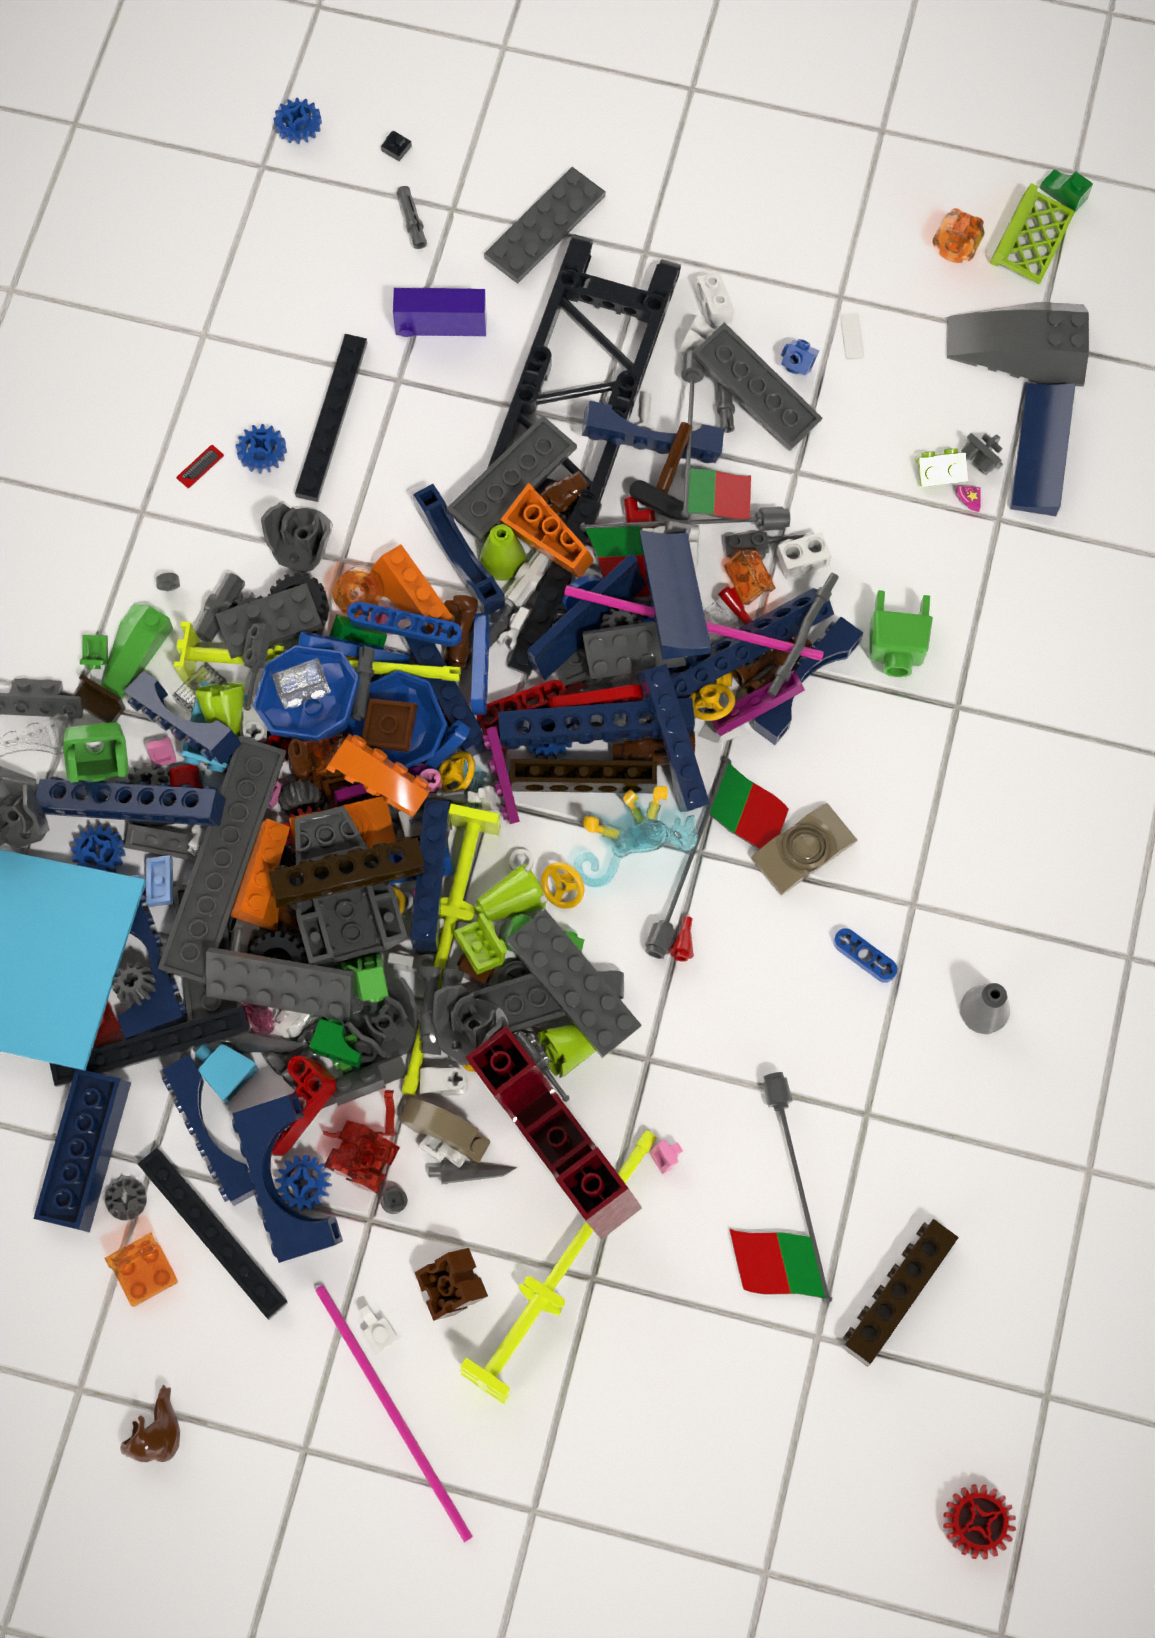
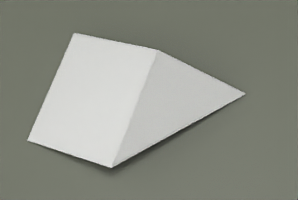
M706 721L698 736L715 743H721L750 733L739 726L720 737L712 721Z

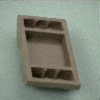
M826 803L807 814L787 831L773 838L758 850L751 859L782 896L855 844L858 839L831 806Z

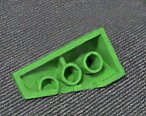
M133 604L120 622L101 686L121 697V699L125 697L124 690L143 672L172 632L173 626L168 616L150 606Z

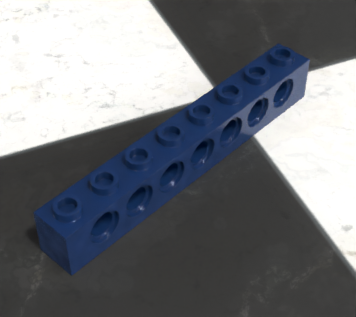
M812 588L738 630L781 641L791 639L799 634L803 619L815 601V594L818 589ZM830 599L827 603L823 604L811 627L834 615ZM726 636L711 644V653L688 656L685 658L686 666L668 668L677 699L688 696L773 648Z
M678 698L685 725L690 735V733L694 732L695 728L692 698ZM647 701L498 712L501 748L506 747L508 750H515L520 748V746L529 745L532 748H540L545 744L565 746L569 742L590 744L595 740L614 742L622 738H627L630 741L649 736L653 739L662 738ZM647 718L651 723L644 725L639 722V719ZM624 720L627 724L620 727L615 724V721ZM597 721L603 726L601 728H593L590 724ZM574 723L578 728L576 730H569L566 725ZM545 725H550L554 728V730L551 732H545L542 729V727ZM520 727H527L530 731L522 734L518 732V729Z
M59 777L40 779L36 792V798L45 815L220 826L226 798L218 792V789L211 786H204L203 789H199L190 785L173 787L165 783H160L159 786H151L145 782H137V785L124 781L107 783L106 781L86 782L85 780L71 783V781Z

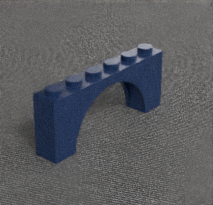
M144 892L142 893L129 934L140 940L147 948L152 975L155 976L157 981L153 984L156 992H149L151 1000L142 999V1006L135 1003L130 1009L117 1015L125 1040L186 1022L184 1014H187V1009L183 1000L178 1001L175 992L179 991V987L175 977L170 978L167 972L158 970L162 957L159 947H162L163 943L159 933H154L151 925H154L155 921L151 911H146L143 903H146Z
M297 1092L232 1113V1125L235 1132L239 1134L241 1141L240 1151L247 1160L249 1167L248 1177L254 1183L257 1192L255 1199L257 1205L262 1208L264 1215L263 1225L270 1234L272 1241L271 1251L274 1257L277 1258L278 1263L343 1242L336 1216L312 1218L298 1213L281 1198L272 1179L271 1157L276 1141L290 1124L304 1117Z

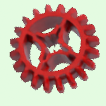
M976 1484L971 1485V1494L966 1487L961 1488L963 1497L954 1493L952 1498L956 1504L952 1502L946 1503V1506L952 1510V1513H943V1517L951 1519V1523L943 1524V1528L952 1529V1533H948L946 1538L952 1539L956 1537L957 1540L953 1543L952 1547L956 1549L962 1544L961 1554L966 1555L971 1550L972 1559H977L979 1551L983 1560L988 1559V1550L993 1557L998 1556L996 1546L1000 1550L1005 1551L1007 1547L1002 1540L1012 1542L1013 1538L1006 1533L1007 1531H1016L1015 1526L1008 1525V1521L1016 1520V1516H1007L1006 1511L1013 1508L1012 1505L1003 1507L1002 1503L1006 1500V1497L1002 1495L996 1499L998 1490L995 1488L988 1495L987 1485L981 1486L980 1493ZM973 1499L984 1500L990 1503L995 1510L988 1513L983 1512L978 1505H975ZM966 1503L968 1507L966 1510L969 1515L968 1520L959 1527V1513ZM975 1515H977L978 1518H985L990 1516V1518L986 1519L985 1523L982 1524L984 1526L983 1529L981 1528V1526H973L968 1528V1526L974 1524L973 1520H977L976 1518H974ZM999 1517V1531L993 1540L990 1525L992 1521ZM974 1531L980 1536V1539L983 1538L986 1545L974 1544L966 1539L963 1534Z

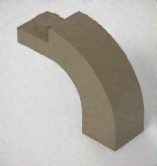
M410 1098L398 1121L415 1133L428 1135L446 1143L474 1163H480L491 1142L478 1132L479 1129L462 1118L436 1105L418 1099Z

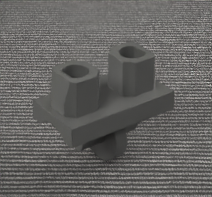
M973 433L966 437L968 442L964 445L961 452H964L966 458L970 461L978 452L984 456L977 464V467L985 475L990 473L995 467L999 470L1003 466L1002 459L992 451L994 449L997 453H1000L1003 449L998 444L1001 439L998 434L991 438L985 433L981 439L986 442V445Z

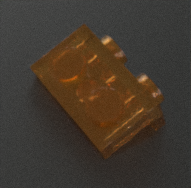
M740 550L723 565L733 586L736 587L743 605H750L762 593L772 592L776 589L772 577L768 573L757 550Z

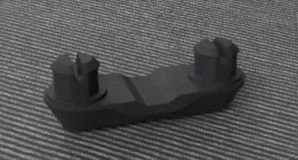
M637 480L630 485V496L637 502L667 518L689 520L690 516L687 518L681 516L683 501L642 480Z

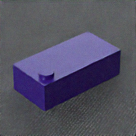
M394 288L393 318L395 334L402 337L486 336V289Z

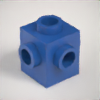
M795 339L784 346L781 356L784 357L781 365L785 366L786 370L793 374L800 373L806 376L811 372L820 350L811 347V344L806 340Z

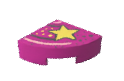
M957 486L956 494L958 499L968 506V509L979 512L981 508V487Z

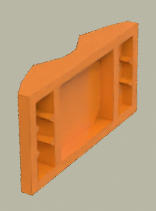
M385 796L343 805L360 832L363 841L369 848H372L377 843L385 842L391 844L397 842L388 804L384 801ZM317 811V812H313V813H309V814H305V815H300V816H296V817L289 818L290 825H291V830H292V834H293V838H294V842H295V818L303 817V816H306V815H310V814H314V813H318V812H322V811Z

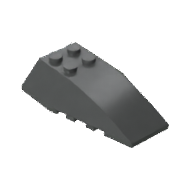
M1034 302L948 316L947 359L976 367L981 365L988 367V370L993 372L999 370L1009 373L1011 377L1018 379L1024 377L1031 379L1030 382L1036 384L1060 385L1076 383V386L1084 387L1089 357V312L1084 304Z
M344 806L295 818L296 865L303 860H321L329 854H337L338 856L347 854L348 851L355 848L369 849ZM375 861L365 863L367 868H375L378 865ZM349 866L340 869V872L343 874H349L353 871ZM319 872L315 877L319 880H324L328 877V874ZM296 878V886L301 885L304 880ZM388 882L296 903V918L308 962L311 965L335 966L341 962L354 961L358 958L383 953L408 939L395 891Z

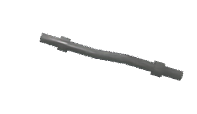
M831 572L823 587H819L815 594L816 599L803 619L794 647L784 664L779 666L775 672V679L767 691L771 696L775 697L783 683L787 682L791 676V669L804 649L813 621L823 604L827 603L832 595L831 591L839 579L837 574Z

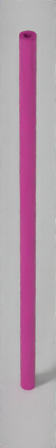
M566 585L564 595L654 618L652 607ZM706 621L708 632L789 653L795 645ZM804 647L800 656L821 661L824 651Z
M324 1285L318 1287L315 1292L465 1543L473 1535Z

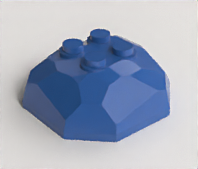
M295 645L266 663L253 707L269 732L273 735L301 741L325 740L335 737L348 727L360 678L342 651Z
M399 670L371 682L369 698L409 702L418 705L410 753L379 750L387 755V759L393 763L399 762L407 767V769L433 758L448 724L431 683ZM350 716L348 727L344 730L346 736L351 734L352 736L358 735L362 738L365 721L353 720Z

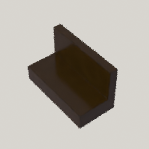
M81 674L79 679L82 686L74 696L82 698L83 710L104 723L116 722L126 709L121 697Z

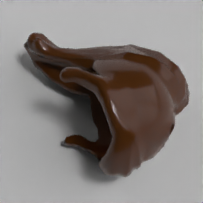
M162 1385L159 1390L154 1409V1422L145 1429V1419L141 1415L138 1417L139 1424L136 1421L132 1422V1436L120 1445L122 1455L139 1462H149L152 1460L166 1462L175 1456L180 1445V1427L170 1402L171 1387Z

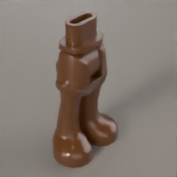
M577 471L572 476L568 474L563 479L547 485L545 490L539 495L546 502L550 500L549 506L557 514L565 512L577 497L582 495L581 491L589 485L580 471Z
M455 595L453 600H446L444 605L451 615L454 616V623L460 626L462 640L456 646H446L444 658L447 666L461 667L462 671L465 669L469 656V646L471 644L468 642L469 631L478 609V600L471 596ZM454 630L452 631L450 638H452V636L455 635Z
M798 635L792 637L791 639L785 642L795 644ZM807 638L804 647L810 648L812 644ZM771 649L753 664L747 667L742 665L731 671L732 675L741 688L746 686V693L750 694L774 681L775 672L779 666L784 664L789 652ZM773 663L775 665L759 679L752 680L770 664Z
M694 731L693 733H690L689 737L695 754ZM645 737L635 741L624 740V743H613V760L657 761V766L669 765L667 753H655V750H666L663 739Z
M298 739L292 740L288 747L291 774L295 777L294 783L298 782L299 779L302 782L310 780L311 783H316L321 793V778L316 775H309L318 767L316 756L310 754L308 747L303 741Z

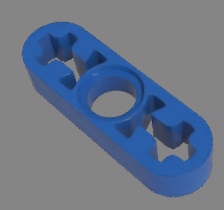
M459 720L456 721L445 731L435 756L419 763L418 766L426 764L428 769H436L465 741L470 727Z
M844 928L836 933L834 947L840 953L880 982L888 983L895 978L898 968L891 958L851 929ZM846 936L850 937L849 943H850L851 945H853L854 947H855L856 943H859V944H860V945L856 948L854 954L851 953V951H852V949H853V947H852L851 945H849V944L846 943V944L843 946V945L840 944V943H841V940H842L840 937H842V938H845ZM863 949L869 950L872 953V959L868 962L862 961L858 956L859 951ZM877 957L880 959L878 964L881 967H890L889 972L891 975L889 973L882 975V969L877 964L874 969L871 967Z

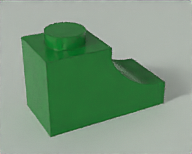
M1054 169L1043 180L1040 189L1062 205L1076 212L1088 199L1093 183L1076 171L1072 175H1068Z
M336 615L329 636L384 647L388 635L385 632L351 624L348 617Z
M328 1018L327 1021L319 1019L309 1045L311 1052L360 1068L363 1058L361 1053L351 1049L345 1042L346 1031L344 1026H341L342 1023L332 1018Z

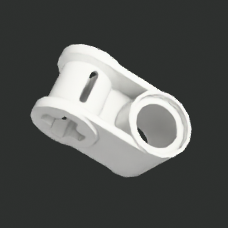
M244 701L243 736L266 744L267 727L253 707L254 701H251V709L249 711L244 709L246 701ZM254 732H258V734H256V738H251L254 735Z
M428 1067L420 1069V1096H458L465 1093L468 1089V1079L460 1068ZM455 1077L460 1079L458 1086H453L452 1082L455 1081Z

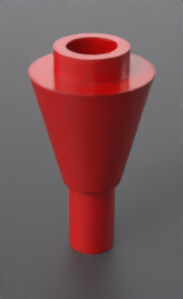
M727 586L717 594L720 597L717 602L735 616L737 615L744 625L753 621L744 610L745 607L736 587L730 588Z
M690 916L683 917L681 930L669 951L670 955L680 962H686L694 957L691 933L693 918Z

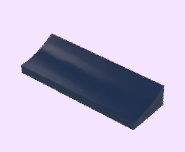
M1027 383L1010 509L1057 516L1061 507L1076 383L1060 385Z
M640 530V547L662 660L711 653V644L688 534H663Z
M630 553L590 592L630 601L646 586L639 569L638 559ZM581 599L527 650L528 665L546 680L584 644L583 631L600 629V624L603 623V615H609V610L613 607Z
M75 1069L33 1219L90 1233L131 1082L118 1077Z

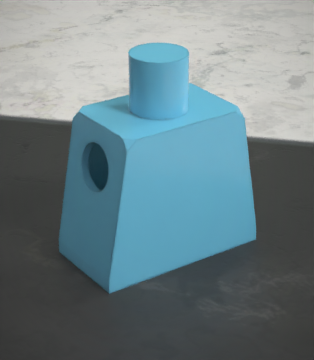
M205 1044L195 1053V1056L203 1062L198 1069L199 1073L226 1105L259 1070L255 1062L224 1044L219 1045L215 1051Z

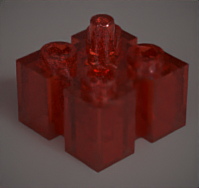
M347 1120L338 1137L342 1143L338 1149L332 1148L324 1167L337 1175L346 1177L345 1180L361 1189L377 1193L386 1177L382 1171L386 1164L392 1165L400 1147L386 1138L379 1137L377 1132L366 1125Z

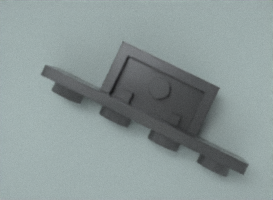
M14 679L10 692L0 693V715L82 718L84 713L80 696L61 695L63 690L62 681L51 679Z
M395 1055L335 1078L336 1090L323 1108L336 1103L338 1106L386 1088L385 1084L405 1077L407 1070L401 1055Z

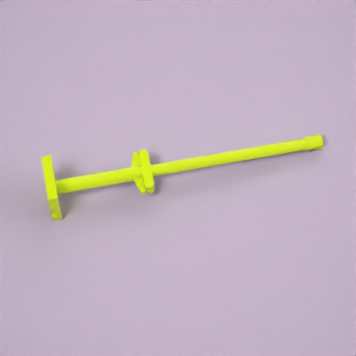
M181 621L180 626L184 632V638L178 639L176 647L180 654V662L174 661L173 666L183 684L193 685L197 661L245 664L242 661L243 655L231 659L228 649L200 647V639L191 622ZM277 645L274 647V651L273 649H268L265 665L285 652L284 647ZM348 660L355 670L358 667L359 660ZM373 662L372 668L374 674L389 675L399 670L416 677L435 678L445 681L459 682V675H461V667L453 666L437 667Z
M451 804L449 809L451 825L464 828L465 832L449 897L441 898V918L445 919L433 967L441 968L437 991L441 988L442 969L446 967L456 922L469 924L474 922V914H476L474 906L463 901L479 833L483 832L499 836L501 829L499 814ZM420 1022L407 1075H405L401 1091L402 1094L409 1096L416 1095L420 1080V1069L425 1054L421 1053L422 1042L419 1041L421 1038Z
M644 1131L635 1144V1148L618 1172L625 1184L657 1140V1137L650 1131ZM586 1221L543 1284L535 1278L528 1276L524 1280V1285L522 1283L519 1285L518 1289L529 1303L485 1368L482 1369L468 1358L460 1366L463 1377L503 1404L510 1396V1387L498 1380L497 1377L541 1311L560 1316L562 1313L561 1309L565 1306V1300L555 1293L554 1290L594 1232Z

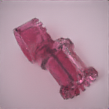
M247 1003L240 1005L245 1007L247 1017L250 1018L252 1029L256 1035L273 1032L274 1028L272 1027H275L273 1025L275 1021H272L274 1017L268 1007Z

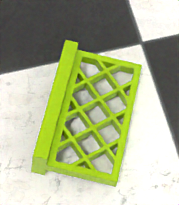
M1030 183L989 263L996 267L1000 263L1027 279L1040 284L1075 211L1038 192L1039 186ZM1036 200L1044 203L1047 210L1038 212L1035 205ZM1060 212L1066 215L1067 218L1065 221L1057 222L1054 213ZM1049 214L1052 224L1044 226L1040 216ZM1035 218L1038 227L1029 229L1026 220ZM1054 228L1057 238L1049 240L1046 230ZM1040 232L1044 241L1035 243L1032 233ZM1026 235L1030 245L1021 247L1018 237ZM1046 246L1049 255L1040 257L1037 248ZM1032 249L1035 259L1026 261L1023 251ZM1018 253L1021 262L1014 263L1008 257L1010 254ZM1037 263L1040 269L1039 275L1031 272L1028 265Z

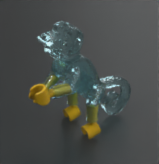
M656 786L653 789V801L649 802L645 816L640 806L636 807L634 805L639 800V797L630 789L623 795V801L630 808L629 813L635 825L624 830L604 822L599 825V819L595 816H584L583 826L587 831L599 833L601 836L611 839L610 847L613 857L607 871L599 878H591L584 873L582 865L586 861L591 863V871H599V860L591 852L580 853L575 858L573 867L578 871L586 886L598 888L610 883L617 873L620 861L629 854L657 851L668 843L681 851H690L695 847L698 834L694 832L697 829L695 827V815L686 816L682 825L681 819L676 817L673 825L667 827L658 819V814L661 808L659 799L667 800L668 787Z

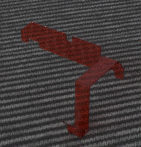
M394 1090L384 1091L386 1105L385 1133L378 1131H337V1133H329L328 1131H323V1135L331 1138H383L382 1136H396L397 1132H394Z

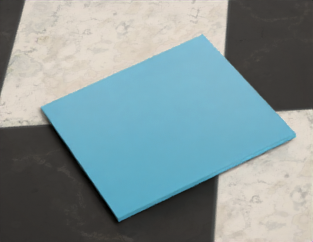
M0 850V1052L83 1071L86 1070L114 983L113 977H116L145 887V879Z

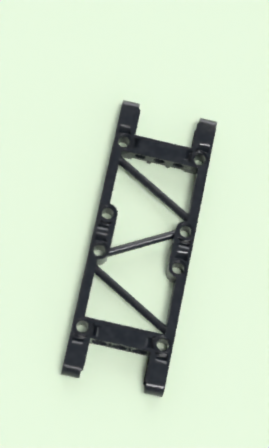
M576 234L572 235L487 468L512 445L520 423L527 430L534 424L526 415L533 414L538 405L612 391L608 404L612 405L614 412L629 421L679 278L681 264L661 259L660 263L656 265L648 291L586 274L592 257L590 253L593 239ZM570 301L584 302L594 305L597 309L599 307L615 311L618 315H621V313L638 318L639 321L648 323L635 362L633 363ZM562 307L627 369L619 373L616 381L541 395L544 381L548 380L552 367V354L548 344ZM542 359L544 362H537L536 360ZM628 384V385H631L632 387L626 388V387H624L623 385ZM524 398H529V399H531V400H530V401H523L522 399H524ZM609 441L606 442L593 482L569 458L562 463L572 475L580 471L589 486L581 491L582 495L580 496L601 503L620 445L612 444ZM546 478L535 489L536 492L540 494L547 485L553 484L556 480ZM580 496L577 497L565 512H559L568 515L566 526Z

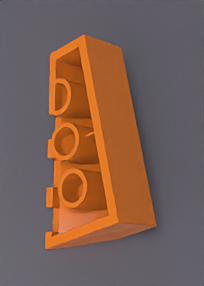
M530 483L526 485L501 518L503 525L510 527L516 537L578 578L583 576L594 561L588 549Z
M402 544L382 555L363 577V580L375 587L384 598H388L395 604L398 610L453 622V616ZM431 624L425 625L429 634H431L435 627ZM439 627L438 637L440 636V632H442L441 627Z
M348 734L326 769L332 773L336 769L345 775V780L352 784L354 782L362 783L366 792L376 796L382 794L385 796L384 801L414 817L431 790V787L428 786V781L417 775L415 777L407 772L408 769L399 762L393 763L387 759V755L377 748L373 750L366 745L367 742L360 736Z
M268 818L261 823L235 899L231 917L273 932L278 931L279 907H276L269 871H273L275 867L281 866V857L289 833V826Z

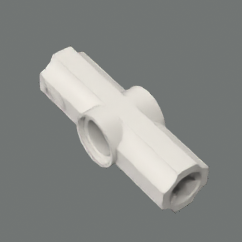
M536 551L528 563L525 562L518 570L515 581L504 594L505 603L514 610L519 611L531 594L541 588L552 560Z

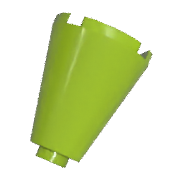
M497 525L490 531L481 549L479 558L480 563L495 580L507 581L516 576L520 567L526 562V552L510 527L507 525Z
M231 682L228 685L221 686L220 683L199 687L196 690V697L206 723H213L215 720H218L230 728L237 738H239L241 731L245 692L243 683Z
M526 864L518 866L476 900L477 906H474L477 917L478 914L484 913L487 920L496 921L544 909L546 901L541 903L540 897L544 894L532 870L526 872Z
M574 1024L546 1029L538 1034L539 1046L544 1045L545 1053L551 1061L547 1065L555 1076L559 1075V1078L569 1074L596 1052Z

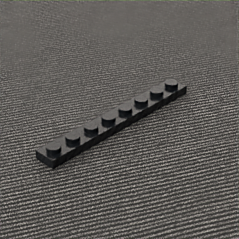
M349 334L344 335L295 491L297 498L319 502L368 344L367 338Z
M580 496L567 527L586 546L589 538L586 532L580 530V524L583 522L585 525L595 524L602 504ZM552 561L508 664V668L531 676L533 668L528 665L527 650L552 627L562 603V596H565L566 585L569 586L573 575L554 561Z
M240 1006L92 1049L85 1071L105 1074L250 1032L246 1009L244 1006ZM49 1063L55 1087L72 1083L75 1068Z
M158 1147L137 1163L268 1320L288 1304V1301Z

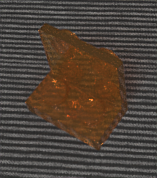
M153 1233L143 1236L104 1258L108 1267L114 1271L132 1307H136L178 1283V1279L157 1237Z

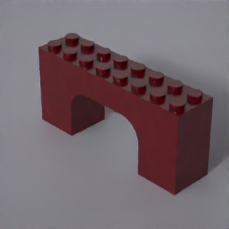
M507 1026L465 1057L547 1166L582 1217L601 1240L642 1209V1206L601 1150L594 1144Z

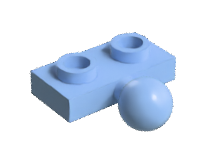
M170 855L146 858V878L140 875L131 876L146 880L144 890L146 888V904L149 907L173 904V858Z

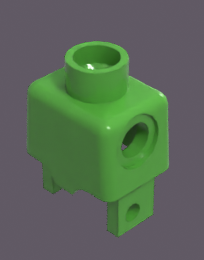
M878 590L875 599V610L869 624V656L872 661L883 663L884 674L891 677H907L912 674V666H921L924 663L929 649L933 617L929 616L931 595H923L919 614L884 611L885 591Z
M111 722L73 726L65 730L63 751L66 775L71 783L78 782L79 780L105 781L115 776L126 777V774L129 772L126 740L119 723ZM103 741V744L98 747H90L86 744Z

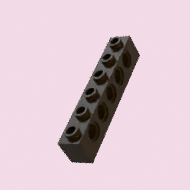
M510 759V784L512 791L626 793L631 789L634 793L653 794V789L657 786V761Z
M403 837L395 843H377L372 848L365 850L355 848L348 851L347 854L339 856L337 854H329L321 860H303L298 865L291 867L281 865L275 867L273 871H269V877L276 907L278 908L424 874L425 864L418 838ZM393 855H399L402 857V860L394 863L389 858ZM375 861L378 865L375 868H367L365 863ZM349 866L353 871L349 874H343L340 872V869ZM319 872L328 874V877L324 880H319L315 876ZM294 878H301L304 880L303 883L298 886L292 885L290 883L291 880Z
M932 1219L929 1224L924 1222L916 1233L919 1239L914 1245L912 1243L907 1245L901 1254L905 1259L900 1266L896 1263L886 1275L890 1278L886 1286L879 1285L872 1295L875 1299L872 1306L869 1308L865 1305L857 1317L860 1320L858 1326L855 1329L850 1327L842 1338L846 1342L842 1349L867 1367L876 1358L959 1238L935 1219ZM923 1243H929L933 1246V1255L923 1253L921 1248ZM908 1264H915L919 1268L918 1276H911L907 1272ZM896 1284L901 1285L905 1290L904 1297H896L892 1292V1286ZM878 1306H886L890 1310V1317L887 1319L881 1318L877 1313ZM864 1327L874 1329L875 1338L873 1340H868L863 1336L862 1330Z

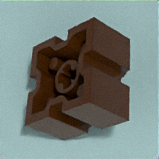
M469 1248L448 1252L434 1260L435 1263L428 1264L414 1272L421 1291H427L430 1298L426 1301L433 1321L455 1316L467 1309V1306L474 1305L488 1297L481 1277H478L473 1272V1269L477 1266Z

